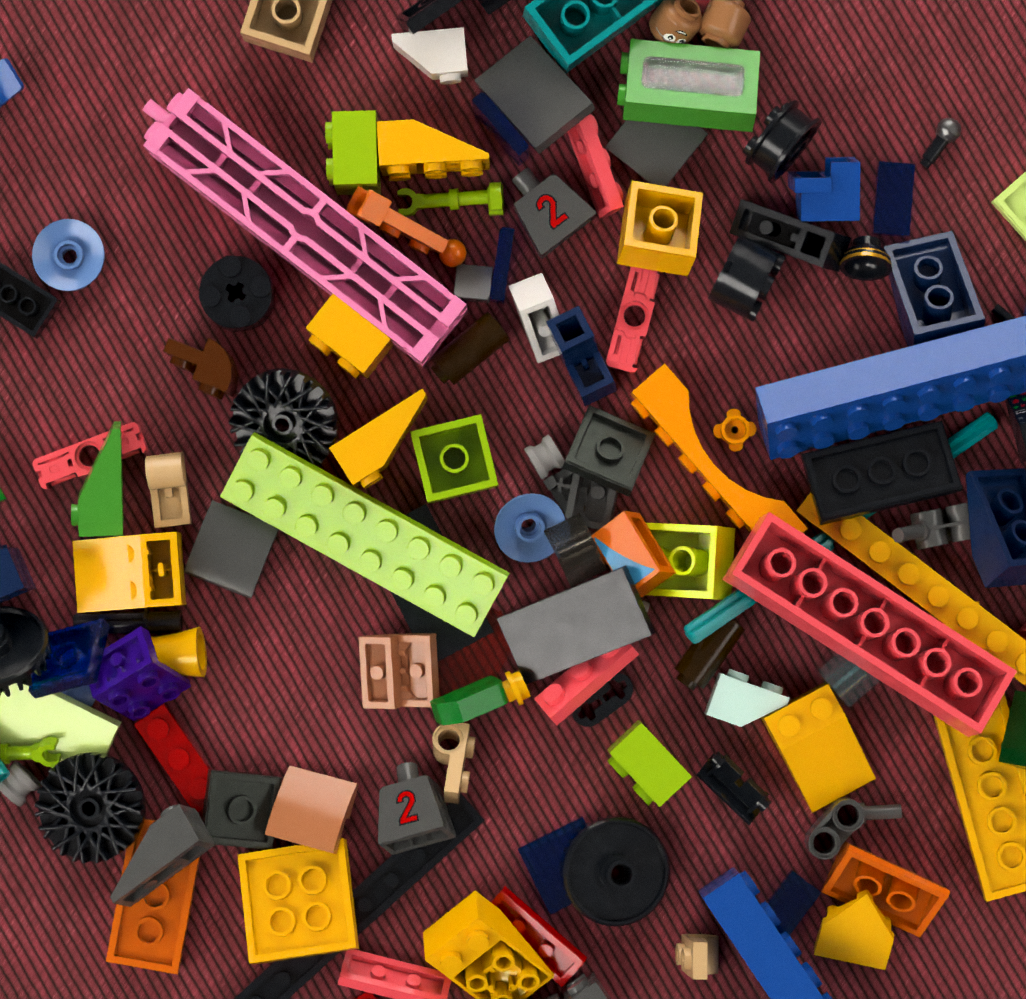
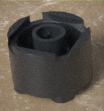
M739 235L708 299L754 322L763 304L757 298L765 300L775 280L769 274L777 276L786 257L749 238Z
M226 256L213 263L203 275L199 288V299L205 313L218 326L231 332H244L260 327L270 317L275 306V289L271 278L257 262L243 256ZM243 286L242 292L246 295L243 300L236 299L234 302H231L233 297L230 291L233 288L238 290Z

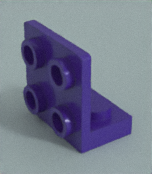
M141 626L82 662L93 699L132 721L148 716L152 710L167 701L176 699L180 693L191 687L188 678L158 661L150 633Z

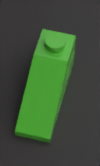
M121 421L113 422L79 492L78 504H71V525L78 526L79 537L123 536Z

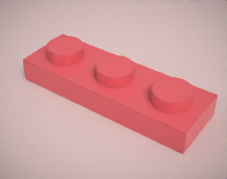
M589 114L567 133L597 215L601 219L613 215L624 207L622 202L623 192L620 185L613 178L610 169V156L607 150L602 148L599 140L597 121L592 114Z
M631 644L570 667L537 695L534 700L558 726L633 661L639 653Z
M353 949L347 950L345 953L337 985L392 999H447L451 980L435 969Z

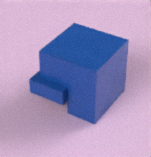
M825 157V171H788V187L796 193L795 215L801 222L860 221V161L855 157Z

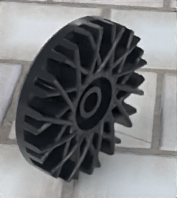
M276 368L257 374L240 389L239 394L233 400L234 404L230 408V411H233V416L229 420V424L233 426L230 429V433H236L238 439L234 442L235 447L242 446L240 454H242L250 436L256 432L318 466L331 452L329 447L334 445L337 440L339 419L331 396L319 382L297 370Z
M0 607V696L3 692L9 697L11 695L9 686L17 683L20 691L24 688L23 684L32 686L30 674L34 672L41 677V671L47 670L45 659L51 660V641L44 622L32 612L17 607Z
M86 752L71 756L59 762L48 771L49 775L40 782L42 787L37 790L40 796L39 800L35 802L34 807L39 809L35 816H40L42 823L38 826L39 831H45L43 838L52 841L54 845L51 848L53 850L60 849L59 854L61 856L69 855L73 857L72 861L74 862L81 860V863L89 861L99 863L103 860L111 859L132 845L143 827L146 803L142 786L128 766L110 755ZM89 802L95 805V813L90 809Z
M608 815L607 818L598 817V820L593 823H585V828H578V834L574 839L570 838L568 840L570 845L564 847L565 857L563 861H560L562 870L559 871L563 879L562 888L565 890V896L573 904V907L589 920L605 926L629 925L648 916L661 902L669 882V858L659 837L646 825L625 816L614 817ZM619 865V875L611 877L612 869Z

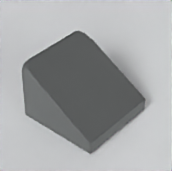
M465 264L457 266L454 295L462 301L490 303L493 267Z

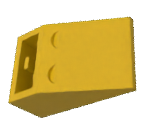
M414 119L377 121L379 167L382 176H389V181H407L411 179V174H425L426 179H441L447 177V172L461 171L462 177H476L483 175V170H490L489 153Z
M180 532L72 541L77 613L186 605L182 535Z
M476 890L423 932L425 961L475 999H526L554 977V973L504 913Z

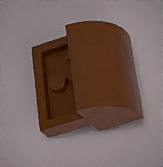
M168 338L163 352L171 357L169 363L194 373L192 379L200 384L198 390L220 400L223 399L224 394L231 397L234 396L238 385L237 366L232 356L221 345L208 338L203 351Z

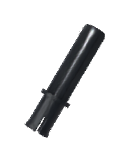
M144 608V612L76 613L73 618L75 634L131 633L140 626L148 630L149 633H178L183 630L182 610L150 611L149 608Z

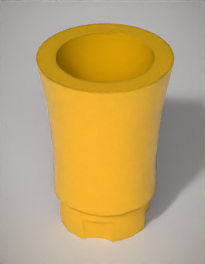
M201 627L151 637L158 661L183 676L205 677L207 653Z

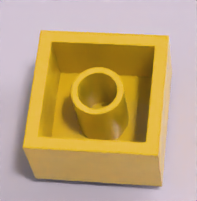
M632 180L624 202L617 264L688 276L697 253L703 193Z
M334 294L329 297L306 326V330L311 335L308 341L327 357L331 351L340 357L337 361L339 366L355 379L359 374L367 379L393 347L392 340Z

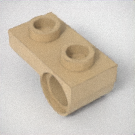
M184 452L146 456L145 471L151 494L154 527L164 528L192 524Z
M467 723L440 725L433 733V755L439 763L448 765L444 786V802L459 804L460 792L467 793L470 771H464L466 758L473 759L476 737L470 736V724ZM449 738L458 742V746L452 750H445L439 745L441 741Z
M681 934V943H676L675 948L676 965H681V971L693 980H708V975L718 974L719 936L710 934Z

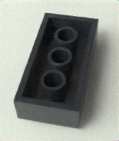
M0 262V316L38 339L62 301Z

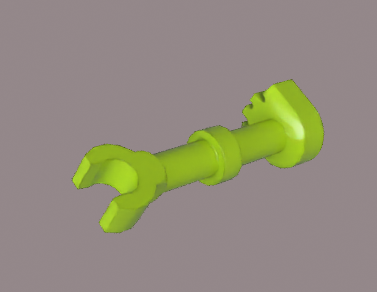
M490 182L487 190L459 192L458 188L449 189L448 193L416 194L408 188H402L397 191L399 197L407 196L412 198V205L409 208L398 209V212L405 217H411L418 210L425 208L450 207V210H460V206L488 204L490 216L504 215L505 213L502 182Z
M53 736L43 738L41 742L30 746H11L9 743H0V759L4 764H10L13 760H33L46 767H55L61 761L62 754H53L47 751L55 750L59 742L58 738Z

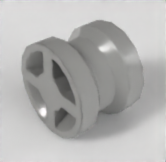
M549 434L542 438L540 444L536 446L529 445L524 448L527 457L541 480L548 476L550 470L563 467L565 460Z
M18 761L13 762L10 766V775L0 782V791L19 807L26 802V796L31 791H37L41 787L40 781Z

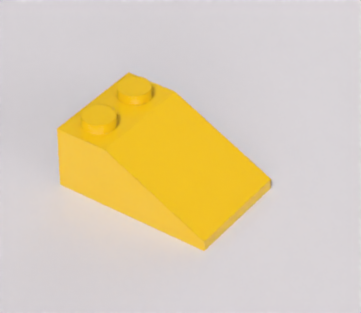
M423 389L329 447L355 488L362 485L363 488L367 489L383 479L380 472L388 467L428 400Z
M822 683L790 700L788 705L761 717L812 813L876 779L847 717L828 683Z

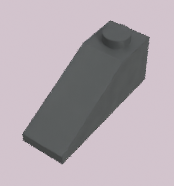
M181 804L172 805L163 810L160 814L161 818L150 825L110 896L114 904L128 907L133 906L216 845L195 808Z

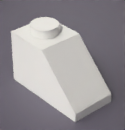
M464 27L418 31L415 34L409 32L391 34L393 48L432 80L440 79V84H456L461 82V77H468Z
M540 273L509 285L515 307L537 363L559 356L560 354L546 321L558 316L559 312L543 274Z

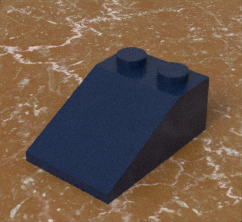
M953 231L883 246V249L888 252L891 258L892 271L889 274V279L901 329L908 347L984 327L985 317Z
M1026 468L969 471L966 474L971 550L985 588L1026 585Z

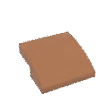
M436 633L379 634L358 637L363 708H432L430 701L440 697Z
M289 765L276 796L264 835L337 854L346 819H350L359 784Z

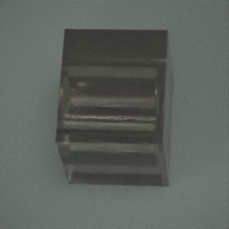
M580 513L544 530L571 587L607 570Z

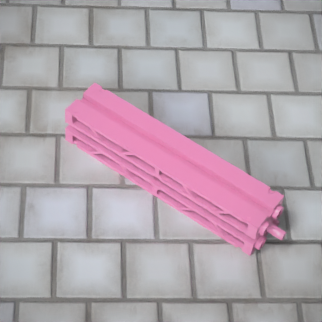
M188 88L184 94L179 92L173 97L167 106L169 112L152 99L146 103L143 111L156 122L147 130L144 139L147 141L143 146L155 160L168 168L173 174L330 296L332 294L336 295L392 340L393 345L411 357L423 368L426 366L446 337L451 334L468 312L465 302L449 292L442 284L209 103L202 100L191 89Z

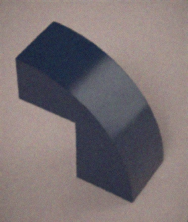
M577 306L546 321L557 350L584 406L616 392L615 381L598 350L595 336L580 307Z

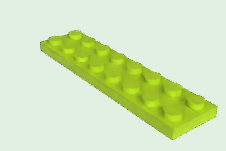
M256 432L250 436L220 495L224 500L472 637L476 636L510 574L506 570Z

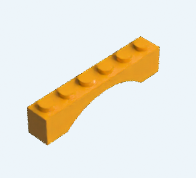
M665 363L631 392L630 395L635 400L630 404L644 420L649 416L658 426L654 430L656 435L667 447L673 443L682 455L678 457V460L690 474H693L695 471L700 474L706 481L701 485L702 488L715 502L721 499L726 504L729 510L725 514L738 529L745 526L751 532L758 519L768 512L802 533L808 529L785 501L766 498L744 489L730 480L713 464L703 450L693 427L689 410V391Z

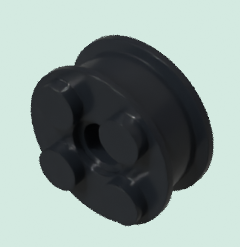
M793 100L790 103L786 102L781 108L776 106L765 119L764 124L767 127L759 137L755 135L743 149V153L747 155L745 163L747 165H752L753 163L758 165L769 174L768 181L770 183L777 181L793 165L809 145L822 123L821 119L816 118L812 120L799 110V102L797 100Z

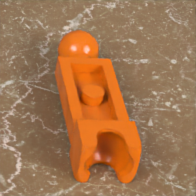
M358 186L353 193L346 211L357 219L379 226L380 231L393 238L398 239L401 234L410 239L408 246L420 253L427 255L429 250L437 252L441 262L448 267L459 266L465 261L467 251L461 241L457 239L447 240L389 208L392 201L369 189L367 191Z

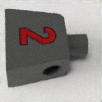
M527 167L512 179V182L523 194V197L514 203L513 208L541 259L596 218L595 210L554 173L540 182L531 169Z
M407 762L396 767L398 783L383 786L379 791L378 844L391 855L456 838V832L439 785L427 775L419 776L416 763Z

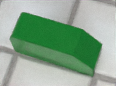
M492 675L430 701L436 722L443 726L467 722L508 703L502 680Z

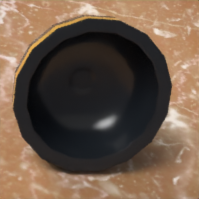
M860 236L855 238L852 246L845 251L840 262V271L845 276L856 280L873 281L882 279L892 271L891 258L888 252L881 247V241L878 238Z

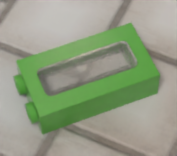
M631 39L629 53L622 52L620 74H627L626 84L619 83L617 105L624 106L623 120L752 132L757 111L761 51Z

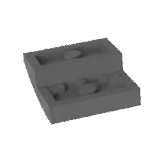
M626 120L605 148L649 183L667 186L709 133L701 127Z
M212 500L191 550L184 573L252 599L279 529L259 518Z

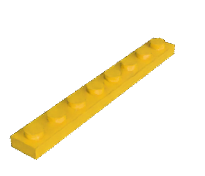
M810 492L796 510L798 514L832 538L937 620L1015 669L1017 672L1013 678L1026 687V640L902 545L895 542L865 517L857 516L820 525Z

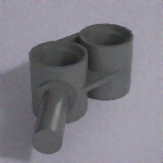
M968 503L948 506L943 510L938 508L910 514L911 525L896 528L892 532V538L897 543L915 540L917 550L949 544V541L953 543L969 540L971 537Z
M841 797L832 802L805 834V846L818 859H831L837 855L841 845L848 837L859 829L862 824H866V820L902 818L901 804L865 806L864 802L858 803L849 797ZM844 805H852L856 812L854 820L848 824H841L837 817L839 809ZM822 832L829 833L832 839L830 847L825 851H817L813 845L815 836Z

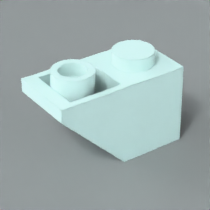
M729 669L727 675L718 673L704 714L742 727L788 705L790 698L782 695L783 687L763 681L761 687L747 683L749 675Z

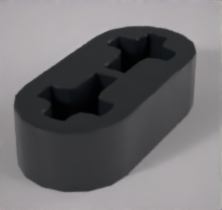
M616 674L586 700L588 704L593 703L598 698L601 700L602 704L594 710L596 717L592 720L587 716L580 718L577 713L581 711V707H578L571 713L574 720L579 725L585 727L598 724L629 701L633 694L631 680L624 674ZM614 679L618 683L622 681L626 683L627 686L623 689L625 694L623 698L619 699L618 696L614 695L608 700H604L602 695L611 689L609 685L611 680Z

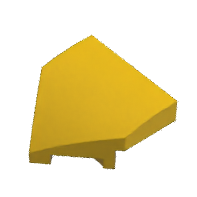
M868 889L857 893L856 899L841 906L831 905L827 907V916L822 919L814 945V955L882 970L886 969L894 941V933L891 930L890 918L884 916L875 905L873 896Z

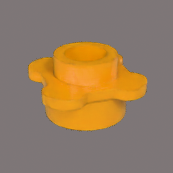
M733 408L727 411L726 418L721 424L714 426L713 434L716 438H722L728 443L731 451L738 452L742 450L744 441L749 436L755 435L757 428L755 423L748 422L741 416L740 410ZM732 427L738 428V432L736 434L732 433Z

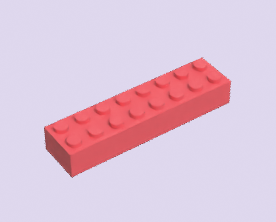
M770 512L758 519L722 579L967 737L982 733L1017 672Z

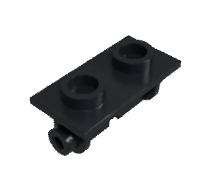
M718 751L716 754L711 755L696 776L750 825L759 812H763L771 804L772 801L767 798L769 793L759 787L751 778L743 782L740 777L744 774V771L729 758L727 753L723 756Z

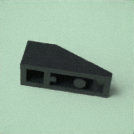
M743 199L740 201L729 232L739 237L741 235L765 247L837 272L840 271L841 259L851 241V238L808 222H801L797 218Z

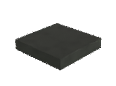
M589 405L562 468L629 497L656 433Z
M208 769L202 821L214 843L224 846L273 849L274 837L264 834L282 778L278 776Z

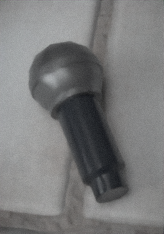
M945 118L938 123L936 137L922 155L921 165L929 169L931 164L936 162L947 144L959 138L961 125L957 120Z

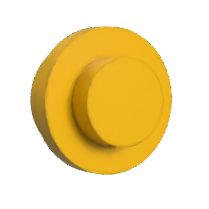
M518 670L512 674L510 671L505 672L507 680L502 683L509 702L517 700L519 706L523 705V700L531 697L520 671Z

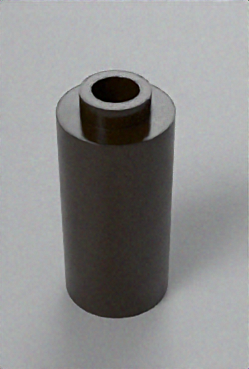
M486 312L431 358L435 364L430 368L443 384L450 380L455 385L506 344L510 338L492 315Z
M731 620L699 643H691L674 668L679 672L676 679L693 691L697 685L704 689L745 629Z

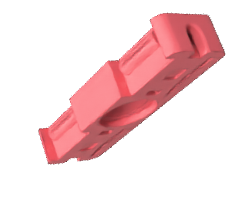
M630 267L605 362L608 368L619 369L629 374L637 371L638 368L632 366L633 364L637 365L643 339L640 338L645 339L655 305V302L650 301V299L654 300L660 278V274L657 273L659 271ZM637 306L643 310L645 320L641 325L630 326L625 322L624 313L629 307Z
M131 422L121 426L122 460L139 454V450H142L144 454L147 453L148 446L140 425ZM109 431L34 459L32 464L35 472L38 473V481L41 488L50 490L49 484L55 486L77 476L78 478L87 476L91 467L83 464L81 452L87 446H95L100 451Z

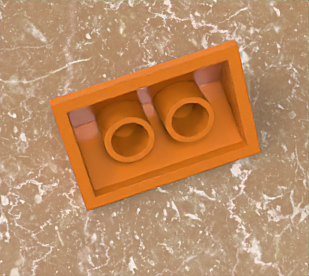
M847 841L841 845L821 890L822 893L847 903L856 899L857 893L868 889L873 896L875 905L884 916L890 918L891 925L919 938L950 894V890L942 885Z

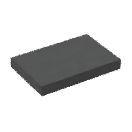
M531 36L474 80L480 90L538 154L595 110L591 100Z

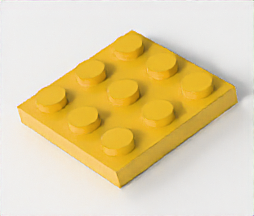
M340 839L337 854L304 845L237 854L249 964L359 949L346 839Z

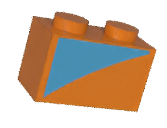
M623 511L591 535L597 545L595 551L598 557L610 567L611 571L625 565L627 566L640 597H644L676 573L640 513Z

